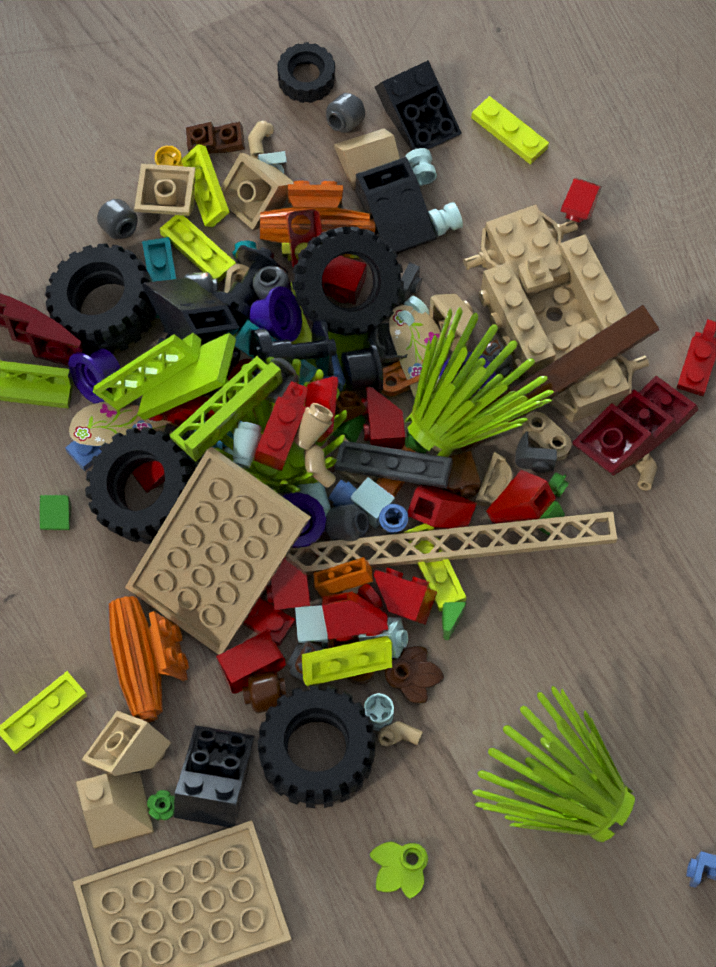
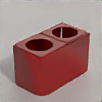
M315 209L293 211L286 214L293 268L298 263L295 256L296 247L301 243H308L313 237H317L322 233L321 217ZM298 215H304L310 220L311 227L306 234L299 235L292 230V220Z
M267 630L216 656L219 668L232 694L239 693L243 690L242 687L248 686L250 675L272 671L277 673L286 666L283 654Z

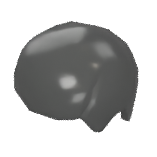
M389 322L382 323V326L376 330H370L368 339L374 341L382 363L393 364L400 359L407 358L408 354L404 356L397 355L390 335Z

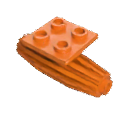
M299 180L294 181L293 184H288V203L292 207L260 212V239L277 243H289L286 214L299 210H317L321 217L322 232L339 227H359L360 229L375 232V222L373 219H370L369 213L338 208L339 204H342L343 185H337L335 181H323L321 185H310L309 181ZM298 215L292 220L291 227L296 234L303 235L310 230L311 223L306 216Z
M125 596L109 603L110 642L119 685L131 715L150 723L157 720V715L163 712L161 675L173 676L181 681L188 680L186 670L189 669V663L186 655L181 650L180 642L183 638L179 626L153 611L149 613L151 622L149 627L138 598Z

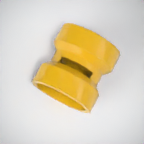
M166 145L156 151L154 157L156 165L183 166L181 153L176 147Z

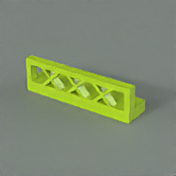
M192 333L181 340L173 334L94 385L93 393L116 410H120L198 361L201 338ZM109 387L112 388V394L106 389Z
M256 356L172 432L170 438L196 462L205 454L207 449L213 447L283 382L281 369L273 362L267 365ZM258 367L261 372L248 383V376ZM232 390H240L227 402V395ZM210 410H218L205 422V415ZM188 430H196L187 440L184 441L181 438Z
M0 361V401L69 409L74 386L70 369Z

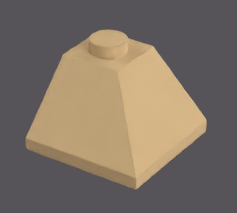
M240 153L223 182L221 190L228 209L252 230H256L260 226V212L280 209L288 198V184H293V181L278 168L245 153Z
M457 294L434 295L430 299L429 315L437 324L440 332L449 309L451 308L452 317L445 338L457 309L461 307L463 311L450 347V351L453 353L473 314V309L467 301H462ZM468 339L467 343L465 344L466 347H467V350H468L469 339Z
M116 711L81 760L113 776L154 768L156 763L164 757L165 751L171 742L148 722Z
M107 773L76 782L83 814L94 849L154 833L140 773H128L118 776Z

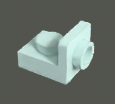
M388 617V630H383V633L379 635H358L360 641L388 636L392 644V658H399L401 652L408 644V633L403 627L401 618Z

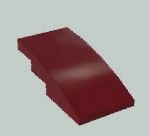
M0 293V327L8 328L13 341L30 345L35 358L69 367V358L76 352L84 353L81 341L61 324L39 310Z
M655 376L640 392L633 389L631 394L627 395L617 406L611 403L572 444L614 476L657 448L699 410L694 402L661 378Z

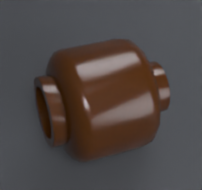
M273 671L250 675L248 686L242 687L245 705L251 704L252 710L255 713L267 712L270 706L275 708L277 706V699L283 694L286 695L284 677L279 678L278 674Z

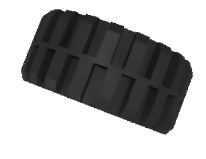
M339 227L327 230L316 238H312L307 243L308 246L301 250L298 255V263L294 265L293 269L295 278L292 281L293 290H295L297 296L295 298L297 304L301 306L304 311L303 314L312 322L326 320L328 331L331 333L351 336L366 334L371 329L376 330L382 326V322L385 319H390L394 314L392 311L394 306L400 303V289H404V281H401L400 273H403L402 265L398 264L396 260L398 255L395 250L390 249L387 245L388 242L384 238L376 236L375 232L360 229L359 227ZM344 254H352L362 258L369 265L373 275V286L370 295L362 304L352 308H342L333 304L326 297L322 287L324 269L331 260Z
M107 243L98 244L95 248L89 245L83 247L81 252H72L69 254L70 258L67 261L62 260L58 264L57 268L59 270L57 273L53 272L49 278L51 285L46 287V308L51 319L61 324L81 341L84 351L87 350L89 354L100 348L106 349L114 354L116 349L124 351L129 348L128 344L133 341L136 344L142 339L141 334L149 331L152 326L150 319L154 320L157 313L142 284L153 282L143 262L132 251L124 250L119 245H112L110 248ZM107 284L124 286L121 299L110 310L97 315L81 313V307L85 298L94 289Z
M143 427L141 431L137 428H131L126 430L127 435L125 436L120 432L112 436L113 442L110 444L104 442L99 448L102 451L98 457L93 456L90 462L94 465L92 471H87L86 480L90 482V486L85 488L86 497L93 500L88 505L91 512L97 515L96 519L101 525L129 541L136 543L141 541L144 544H151L198 465L167 433L148 427ZM151 461L160 462L165 472V484L161 495L151 506L138 511L130 510L126 504L124 494L125 485L130 474L144 463Z
M319 684L310 685V690L302 691L301 687L292 690V695L288 698L283 694L277 699V706L275 708L270 706L265 713L266 720L261 722L258 739L261 767L268 783H272L274 790L280 796L286 795L289 802L296 805L299 802L306 803V808H315V804H324V808L332 807L334 801L340 800L343 803L350 799V794L353 791L357 793L363 787L365 778L368 779L375 757L373 724L370 717H366L365 708L360 702L355 704L352 701L353 696L344 691L342 695L338 694L337 688L329 685L326 690H319ZM307 723H328L336 727L343 734L346 742L345 754L343 759L334 767L325 771L314 772L298 767L291 760L288 753L289 738L295 730Z

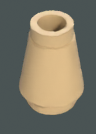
M312 403L310 407H306L294 442L299 447L309 450L332 424L333 413L318 403Z

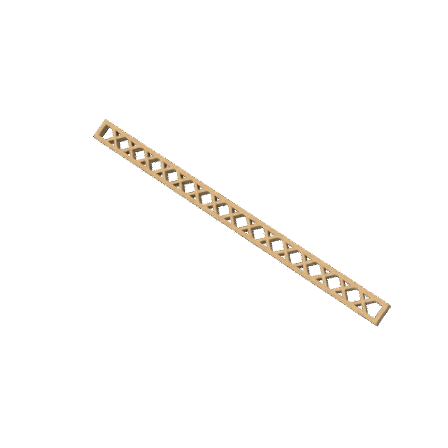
M613 512L363 537L356 541L334 540L315 542L307 547L291 548L286 557L307 572V575H313L315 572L350 562L352 559L361 558L357 553L366 546L376 551L373 557L367 560L371 568L418 564V562H437L446 559L457 560L610 544L617 542ZM607 521L609 534L598 535L591 530V527L597 522ZM568 525H573L581 532L576 538H568L562 533V530ZM539 528H544L551 534L547 541L541 542L532 535ZM515 531L522 538L517 544L511 545L503 537L508 532ZM486 534L493 541L488 547L481 548L474 540L479 535ZM457 537L464 544L459 550L452 551L445 546V543L450 538ZM424 540L429 541L435 546L426 554L421 553L415 548L416 545ZM395 543L405 548L404 552L397 557H393L386 551ZM340 549L347 556L342 562L335 563L328 558L333 550ZM308 552L318 557L310 566H305L299 561L304 553Z

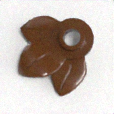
M421 646L405 649L399 659L392 661V668L385 669L387 683L393 688L400 689L404 697L413 703H426L428 699L426 688L437 685L444 678L441 669L437 665L426 661L428 651L425 647ZM396 669L401 670L405 676H399Z

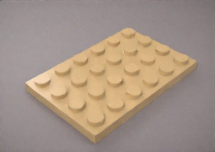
M210 447L205 452L125 588L219 655L227 650L311 517L215 448Z
M252 820L73 881L97 967H220L292 941Z

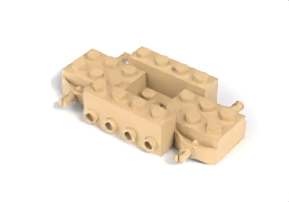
M536 204L486 222L485 228L482 230L480 252L477 255L463 259L467 270L479 265L488 269L483 271L479 298L484 307L488 306L491 312L492 325H497L502 335L501 342L503 346L506 347L512 340L517 341L518 345L511 353L514 359V370L529 358L535 360V364L521 375L523 380H526L627 315L587 236L584 234L561 243L564 234L578 230L577 223L571 220L563 224H557L550 217L542 213ZM544 257L554 279L553 286L527 294L518 275L517 266L526 263L530 259ZM556 312L560 314L561 319L559 321H551L547 318V314ZM620 355L552 398V401L549 403L551 406L554 405L572 423L604 411L611 403L617 406L627 395L631 394L634 371L648 367V359L643 355L630 361Z

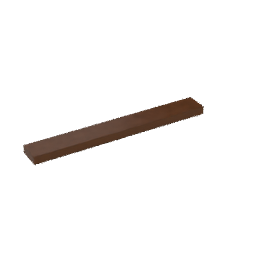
M641 305L505 392L489 405L511 391L517 392L540 376H547V381L524 396L529 400L546 390H553V394L544 398L552 399L659 331V327L645 306ZM527 412V413H525V414H523V415H521V416H519V417H517V418H515V419H513V420H510V421H508V423H509V422H512V421H514V420L523 418L524 416H526V415L529 414L530 412ZM491 437L461 447L463 453L471 451Z

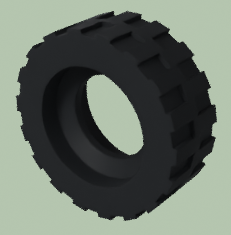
M304 42V44L298 43L291 48H287L286 52L281 54L280 61L278 60L277 64L279 87L290 99L297 100L300 103H313L316 100L323 99L333 89L335 61L326 48L320 47L315 43L309 44V42ZM308 63L316 65L320 73L314 81L301 82L294 77V69L300 64Z

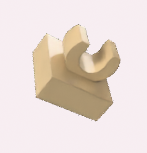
M536 257L517 266L518 275L527 294L553 286L554 279L544 257Z

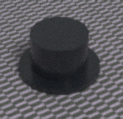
M365 339L362 349L342 352L341 365L348 390L353 391L373 387L381 394L383 391V371L374 341L372 339Z

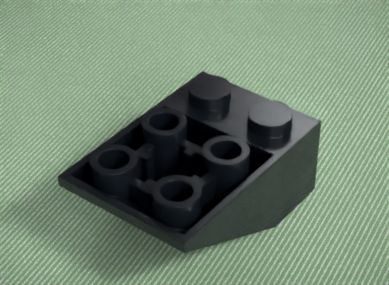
M429 60L386 79L375 86V90L386 113L411 150L419 148L430 149L462 134Z
M407 157L356 174V193L365 213H369L370 219H373L375 222L376 236L384 238L388 242L387 245L390 249H394L396 253L437 239L417 178Z
M190 278L145 282L142 284L169 337L175 334L183 340L194 333L201 338L202 346L228 333L234 336L239 329L228 306Z
M195 725L175 791L174 818L229 828L236 825L254 735Z

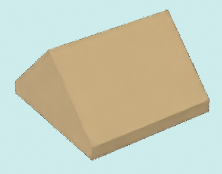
M384 128L334 144L352 190L356 189L357 173L400 159L394 135Z
M141 164L134 207L135 212L189 216L194 210L195 167Z

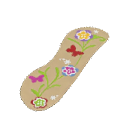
M402 305L393 310L394 314L389 319V329L397 355L404 356L408 354L407 358L400 359L399 361L406 379L409 380L421 374L422 360L425 356L428 339L431 343L433 336L436 335L438 343L441 332L435 321L426 312L421 314L413 310L412 306ZM403 310L408 311L414 317L415 321L410 326L398 316ZM419 382L409 385L414 398ZM434 446L432 448V450L436 452H440L442 450L437 446Z
M100 402L89 405L77 412L70 423L69 433L70 437L79 444L102 446L104 442L108 444L113 442L112 436L119 432L124 436L127 435V429L138 428L141 431L143 427H148L164 432L167 423L179 426L175 422L166 420L151 421L149 419H141L137 416L140 405L128 404L120 410H116L107 402Z

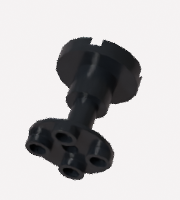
M240 245L236 251V259L240 264L249 267L241 283L235 282L228 293L221 291L212 293V295L228 306L239 326L238 333L246 321H250V309L253 302L257 300V295L253 288L255 274L266 266H278L285 270L288 275V271L273 259L274 254L264 247H260L257 250Z
M317 320L313 323L312 342L291 344L289 339L272 341L265 328L251 330L249 335V355H253L254 358L258 356L266 364L268 357L283 358L291 365L294 359H299L300 361L314 359L317 370L323 371L324 378L334 375L332 356H336L337 348L335 340L329 339L326 320ZM258 367L253 371L254 378L261 372Z

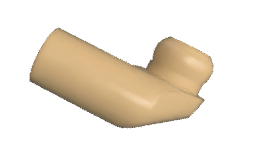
M266 121L257 122L248 135L251 157L258 159L259 154H264L262 140L264 137H270L273 134L274 127L271 123Z
M313 444L309 450H304L305 469L308 473H313L312 477L328 488L335 482L336 477L325 468L323 449L317 444Z
M648 453L634 463L640 473L637 485L641 490L645 491L651 489L657 471L656 462Z
M396 721L380 729L378 732V742L385 747L402 740L418 745L423 731Z

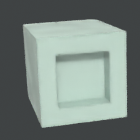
M367 477L351 495V501L367 513L369 524L376 529L380 525L379 514L381 510L389 504H394L395 497Z
M322 605L295 607L298 642H322V647L328 648V636Z

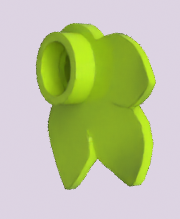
M390 841L377 846L371 851V859L382 866L376 878L377 891L390 893L401 888L405 896L411 899L422 890L425 882L423 870L427 866L428 855L421 845L408 843L401 846ZM408 855H416L418 862L414 865L409 864L406 860Z

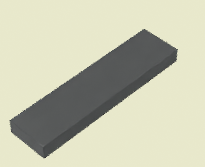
M343 441L339 447L334 467L338 471L447 489L453 460L448 457Z

